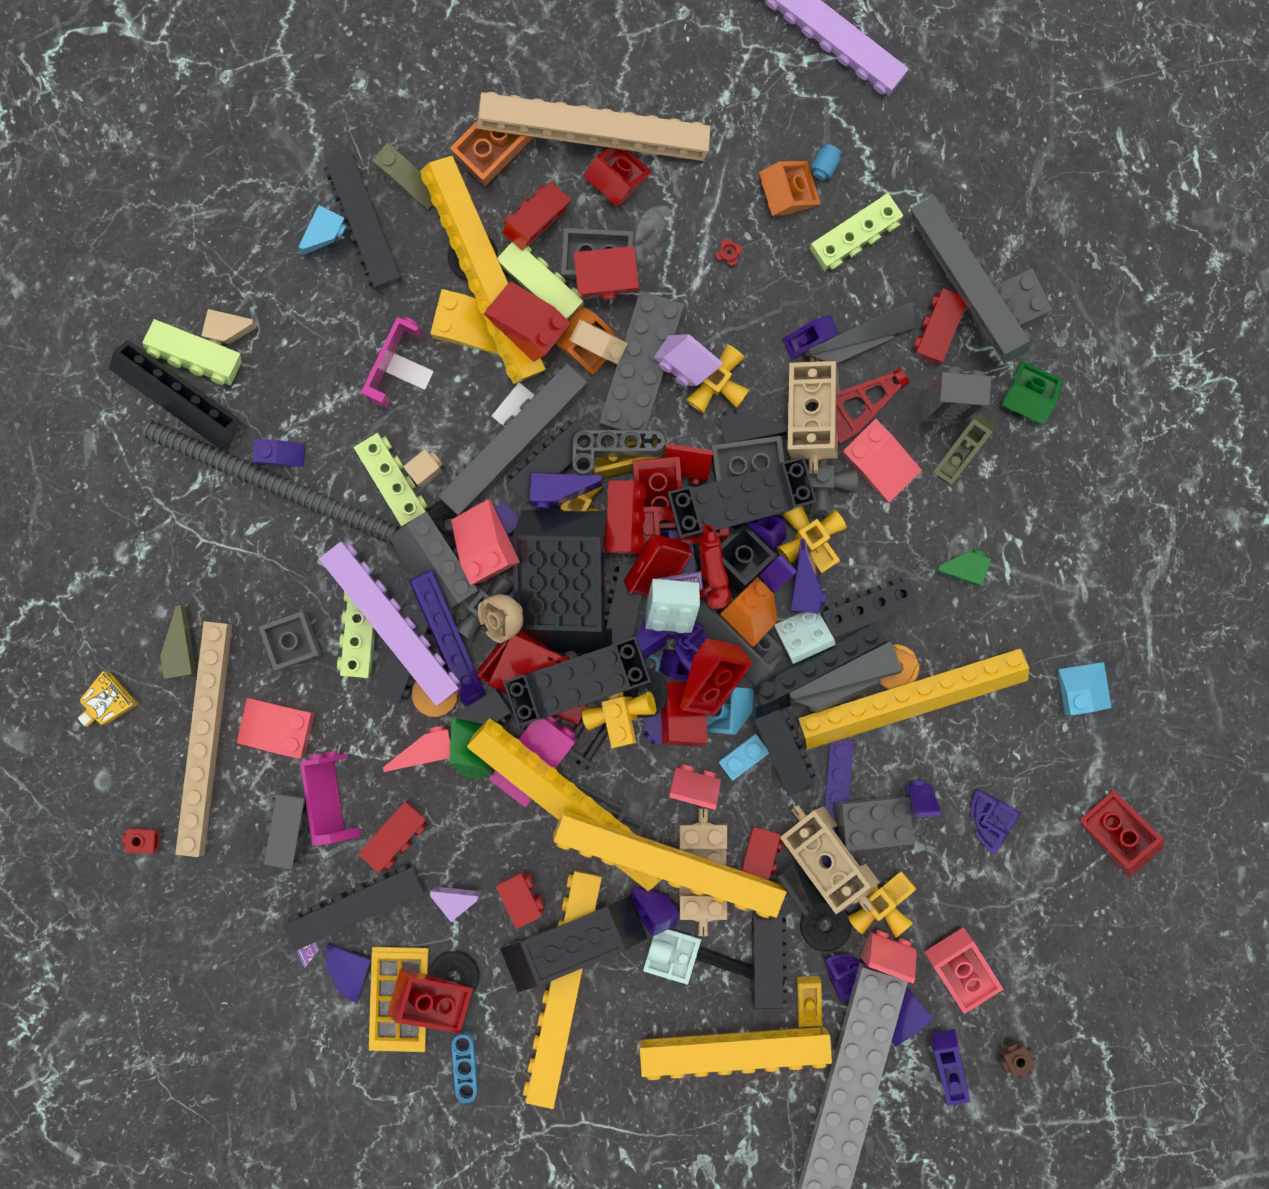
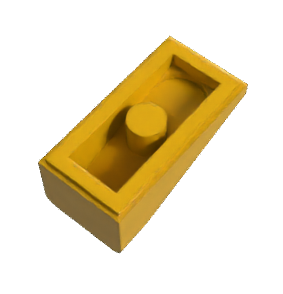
M819 976L797 977L799 1027L822 1026V995Z

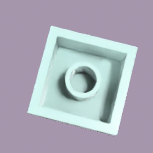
M652 579L645 605V629L692 633L700 607L699 583Z

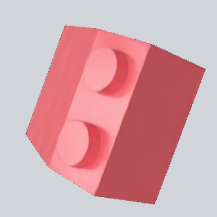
M877 419L840 454L854 469H857V472L888 503L922 471L894 436Z
M490 499L451 520L460 564L470 585L482 583L520 563Z
M247 698L237 743L294 758H305L315 712Z
M446 725L429 728L430 733L424 734L383 767L384 772L450 758L451 729L446 730Z
M681 764L680 768L675 766L668 792L669 797L716 810L721 779L716 778L717 773L704 770L703 774L694 772L695 767Z
M964 927L925 951L926 956L964 1014L1004 990Z
M877 929L876 933L870 931L860 956L868 967L914 984L917 950L911 946L912 942L900 937L896 941L889 938V933Z

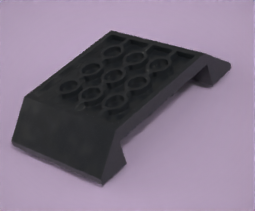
M521 511L513 533V548L520 563L513 566L514 600L520 604L523 610V625L520 630L546 645L547 649L593 652L612 645V629L605 628L604 536H606L607 511Z

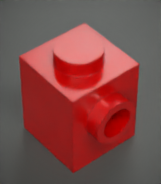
M133 827L126 829V833L122 837V846L125 847V853H157L159 850L160 829Z

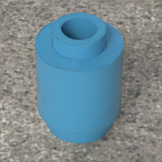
M825 144L824 148L819 150L811 166L813 175L820 180L831 179L841 160L840 155L842 152L833 145Z

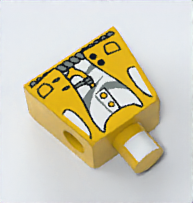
M103 671L80 699L86 710L78 716V719L86 727L95 720L101 725H106L136 707L138 703L109 671Z

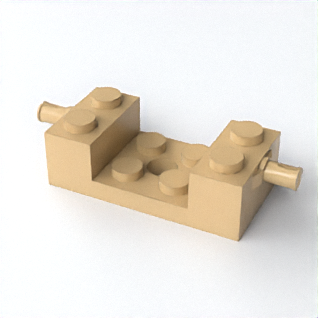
M810 357V362L789 363L788 452L791 460L805 457V460L809 461L808 472L813 474L814 465V474H817L818 460L838 458L836 394H838L839 372L836 361L820 362L819 359ZM811 402H815L819 405L818 409L812 412L808 411L806 406Z
M800 805L795 806L791 811L799 822L780 837L835 914L858 902L866 914L875 907H873L866 896L871 889L880 883L867 864L859 866L834 832L833 829L837 824L824 806L812 811L809 815L804 813ZM823 855L831 858L832 865L830 868L822 864Z
M698 808L699 822L679 823V850L726 865L727 825L726 823H709L708 808H704V817L703 808ZM681 886L679 888L680 920L699 922L698 936H703V927L704 936H708V922L727 920V901L720 903L712 899L711 895L704 893L703 896L692 893L690 888Z

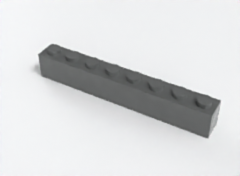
M933 196L911 208V220L1005 364L1029 351L1031 336L1027 329H1022L1019 325V318L1014 310L1010 311L1006 305L1007 300L1004 294L996 290L991 274H986L983 270V263L978 255L974 256L968 239L966 237L962 238L957 222L954 219L951 220L947 215L946 205L942 201L939 202L936 196Z
M568 363L564 367L560 365L552 373L551 376L553 378L548 383L543 382L535 391L537 395L532 400L528 398L520 406L519 409L521 411L516 416L511 415L504 422L505 428L500 433L497 431L493 433L487 440L489 444L483 450L479 448L472 455L473 461L468 466L465 464L461 466L455 473L457 477L451 483L447 481L439 489V499L457 516L466 512L588 387L587 381Z

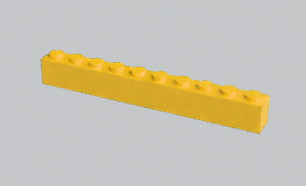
M449 156L429 162L420 170L421 177L429 190L432 204L439 213L440 222L450 238V245L457 254L460 268L467 277L469 289L474 293L478 302V309L483 314L506 287L508 282L454 158ZM483 314L488 332L495 341L497 353L502 357L506 373L511 378L513 384L534 377L546 370L541 358L533 362Z
M1017 649L818 713L798 718L800 731L806 748L809 750L1026 682L1029 679V666L1022 650Z
M491 718L472 736L467 745L468 749L558 820L562 810L635 834L629 827L623 825L610 812L603 809L591 797L579 790L574 783L564 778L555 768L549 766L536 753L529 750L520 740L514 738ZM614 864L648 892L662 880L661 878L658 881L648 878L646 873L640 871L632 873L625 870L623 865Z
M562 810L553 834V841L557 843L556 846L565 850L573 848L585 857L592 858V856L601 858V861L606 864L614 865L617 863L623 865V868L629 872L637 873V871L646 873V876L650 879L658 881L661 878L667 880L668 884L673 887L681 888V886L690 888V891L700 896H703L704 893L711 895L712 899L717 902L725 903L728 901L734 903L736 908L747 911L748 908L755 910L756 914L764 918H769V916L777 918L786 895V890L781 884Z
M576 869L574 875L569 874L566 888L570 889L569 898L564 897L561 910L566 912L564 921L559 920L558 926L595 911L602 875ZM583 968L551 981L550 990L545 989L542 1003L546 1004L545 1013L540 1012L537 1025L542 1027L540 1036L535 1035L532 1048L537 1050L535 1059L530 1058L528 1072L532 1073L531 1081L525 1082L523 1096H527V1104L554 1109Z

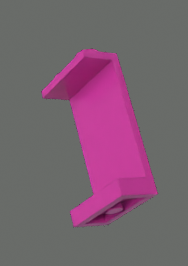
M404 317V319L396 318L361 391V394L367 400L388 409L391 400L386 394L378 391L377 388L404 332L420 339L422 338L423 334L416 321L408 317Z
M553 715L531 722L518 740L529 750L536 753L549 766L556 768L578 737L575 736L576 732L567 725L562 726L557 722V717ZM496 770L493 772V776H490L489 780L524 807L532 800Z
M338 751L325 752L324 757L323 753L309 755V760L300 762L313 846L360 837L359 827L344 829L334 761L347 759L348 754L338 755Z

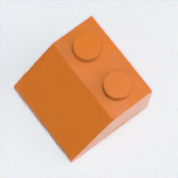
M780 161L759 172L772 216L788 215L821 204L808 161Z
M581 306L569 320L571 324L555 344L567 356L594 376L607 359L570 341L579 320L581 319L616 337L618 336L597 314Z
M758 577L720 614L752 647L778 621L774 593Z

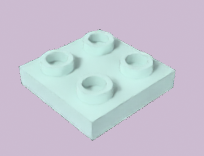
M802 612L774 625L793 664L836 645L820 612L819 614Z
M671 929L653 936L643 971L688 985L701 938Z

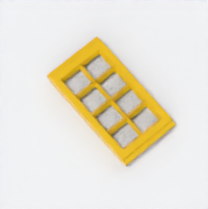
M372 947L369 1051H426V1028L396 1023L387 1012L400 969L428 974L429 948Z

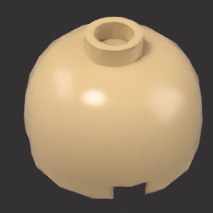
M497 594L486 598L478 605L480 624L486 625L488 631L485 633L493 641L502 643L513 638L520 631L523 625V610L520 604L510 596Z

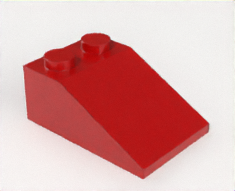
M511 281L483 313L533 362L546 355L571 324L554 306Z
M680 457L633 460L634 481L645 483L646 498L644 500V507H662L672 510L667 492L682 488ZM661 520L659 522V529L677 527L673 521Z
M706 638L694 655L680 705L682 710L712 716L717 714L753 664L739 645Z
M1114 790L1079 820L1113 862L1129 878L1164 848V839Z
M400 969L387 1014L396 1023L461 1033L473 988L425 973Z

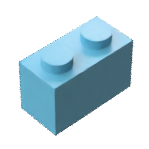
M754 733L718 760V763L733 781L767 756L769 752Z

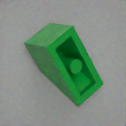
M973 549L972 552H966L937 566L935 572L976 586H982L991 559L985 557V552Z

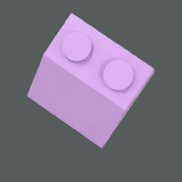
M689 334L668 335L654 356V359L659 362V367L675 375L676 381L685 387L698 386L723 363Z

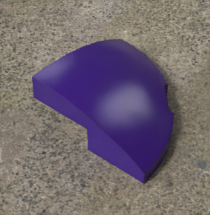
M696 621L692 633L675 632L674 636L676 639V654L680 662L689 671L694 655L706 638H708L703 634V627Z
M977 790L971 808V817L975 818L978 828L975 832L983 845L989 851L996 854L1021 812L981 790Z
M328 943L326 950L327 972L330 973L335 988L349 1000L358 1003L372 959Z
M849 954L836 955L825 959L830 980L840 1002L850 999L859 963L866 964L863 960L853 958L854 956Z
M906 987L892 1042L896 1047L934 1020L908 987Z

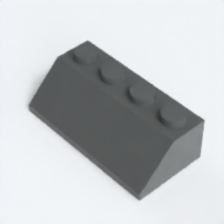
M428 512L423 513L389 536V539L414 577L429 570L433 572L448 609L479 590L475 584H469L461 567L460 560Z
M728 585L732 602L738 594ZM706 602L698 610L695 621L703 627V633L708 638L739 645L753 662L745 676L754 684L758 683L787 653L778 634L771 628L752 647L720 615L726 607L712 609L707 606Z

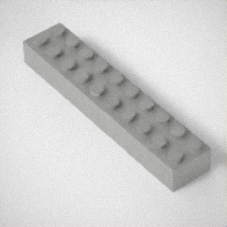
M859 963L798 1189H851L908 981L868 967L864 963Z

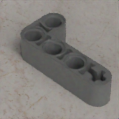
M579 431L573 439L574 471L576 475H594L596 457H659L666 449L665 438L659 431ZM587 439L591 443L588 447L582 448L579 446L580 441ZM605 440L614 441L613 446L610 448L602 446ZM629 440H635L638 442V444L634 448H628L625 446L626 442ZM641 440H645V448H642L643 446ZM657 440V447L653 448V441ZM582 462L590 464L587 470L582 471L578 469L579 464Z

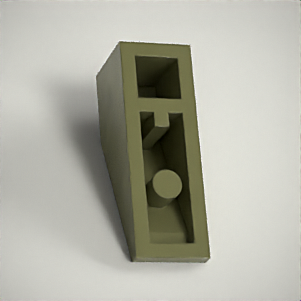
M386 143L372 160L375 167L429 211L433 204L429 190L422 181L421 172Z
M981 413L971 419L933 472L952 485L992 434L996 424Z
M179 605L175 607L163 645L158 668L164 679L197 674L186 606Z

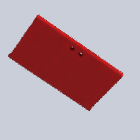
M515 635L509 639L490 681H488V685L507 693L503 681L570 659L519 635ZM588 704L561 712L555 716L578 726L582 717V709L586 708Z

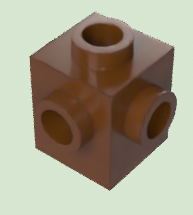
M1020 1041L1009 1043L1004 1047L1005 1049L999 1051L1003 1058L1000 1060V1063L1005 1073L1009 1072L1014 1078L1017 1076L1018 1078H1023L1029 1075L1032 1069L1036 1068L1033 1060L1036 1059L1030 1046L1026 1047ZM1023 1058V1061L1016 1064L1017 1059Z

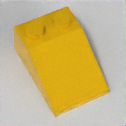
M442 289L430 333L433 339L498 354L495 341L488 332L485 318L478 309L476 298Z

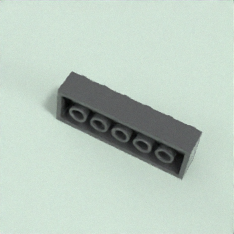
M640 291L625 338V342L628 345L617 364L599 422L600 427L609 430H647L665 372L659 367V362L654 359V356L668 335H676L684 310L683 303Z
M946 369V372H942L921 393L919 421L954 424L968 423L989 406L992 376H985V372L970 371V374H960L961 370Z

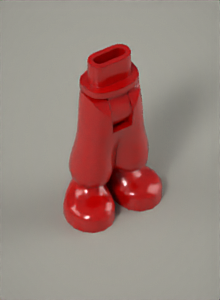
M706 524L702 526L703 534L700 535L699 544L700 571L702 579L706 582H703V589L699 590V595L701 598H706L709 608L720 609L726 607L731 602V592L728 588V576L723 566L721 541L716 535L715 529L711 525Z

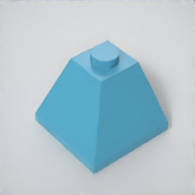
M318 205L298 247L299 254L306 255L333 243L336 237L341 238L346 229V225L343 224L344 217Z
M1104 662L1057 669L1065 715H1077L1112 708Z
M735 687L715 716L706 715L707 732L736 735L752 714L753 689Z

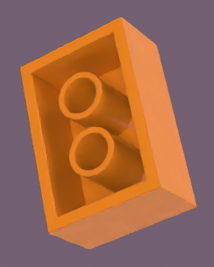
M476 121L450 147L452 156L486 187L533 139L532 136L476 129Z

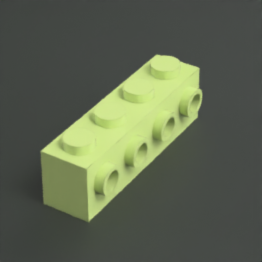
M887 193L811 243L809 249L824 271L829 268L834 270L844 263L842 259L848 255L852 258L863 250L861 247L869 242L872 245L882 238L880 234L886 230L890 233L901 225L900 221L903 218V214L889 193Z
M512 242L497 258L501 268L525 290L554 306L569 321L577 310L584 306L582 298L578 296V290L574 287L569 289L564 284L566 280L559 273L555 272L553 274L547 269L549 265L541 257L536 259L530 253L532 250L529 246L522 251Z
M155 319L142 342L145 352L154 359L162 358L174 367L180 368L182 366L189 369L194 375L207 376L213 382L220 385L225 383L231 386L242 363L240 353Z
M376 433L355 446L354 449L400 525L404 527L425 513V508L428 505L422 495L417 497L413 489L416 485L409 475L405 477L401 471L404 465L398 456H392L389 451L392 446L386 436L381 438Z
M344 591V601H347V610H343L342 624L345 625L344 634L340 635L339 647L343 648L342 657H338L337 670L340 671V676L371 678L376 630Z

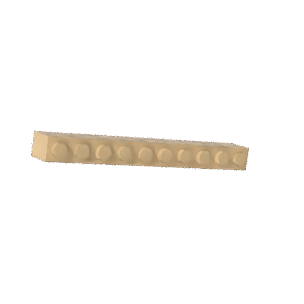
M481 92L478 106L476 129L704 161L709 152L710 126L704 125L701 122L688 123L681 122L679 119H661L654 115L640 116L632 112L619 113L613 112L611 109L599 110L585 105L571 106L564 102L551 103L545 102L542 99H523L517 95L503 96L495 92Z
M206 621L203 624L175 855L192 857L205 855L232 634L231 624Z

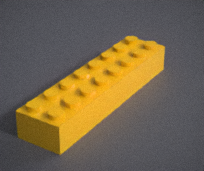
M826 1027L640 1040L642 1077H647V1080H658L663 1075H670L671 1078H683L685 1074L694 1073L696 1077L708 1076V1072H718V1075L732 1074L733 1070H741V1073L756 1072L755 1069L765 1068L767 1072L778 1071L779 1067L799 1070L803 1069V1065H812V1068H825L826 1064L832 1063L830 1034Z

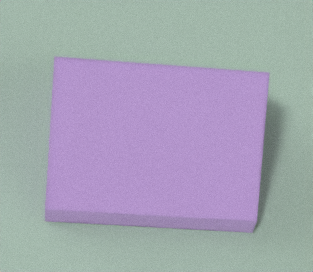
M435 886L431 890L430 896L450 922H452L478 901L481 897V891Z

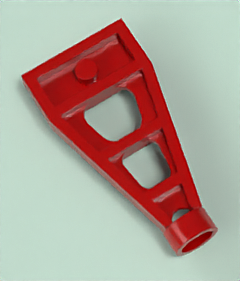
M898 368L891 374L841 390L836 394V432L839 445L859 433L900 388L910 383L901 368ZM875 386H881L885 395L877 403L872 404L865 392ZM854 397L861 398L866 405L865 411L857 419H851L843 407L846 400Z
M644 507V545L642 550L652 534L660 536L659 522L661 520L675 522L671 509ZM729 528L716 531L719 539L728 538ZM678 535L673 540L687 543L690 546L700 543V536L680 538Z

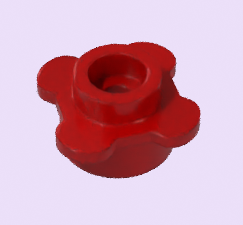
M724 239L721 242L720 251L716 253V258L719 261L724 260L728 262L730 266H734L737 263L738 254L742 252V246Z

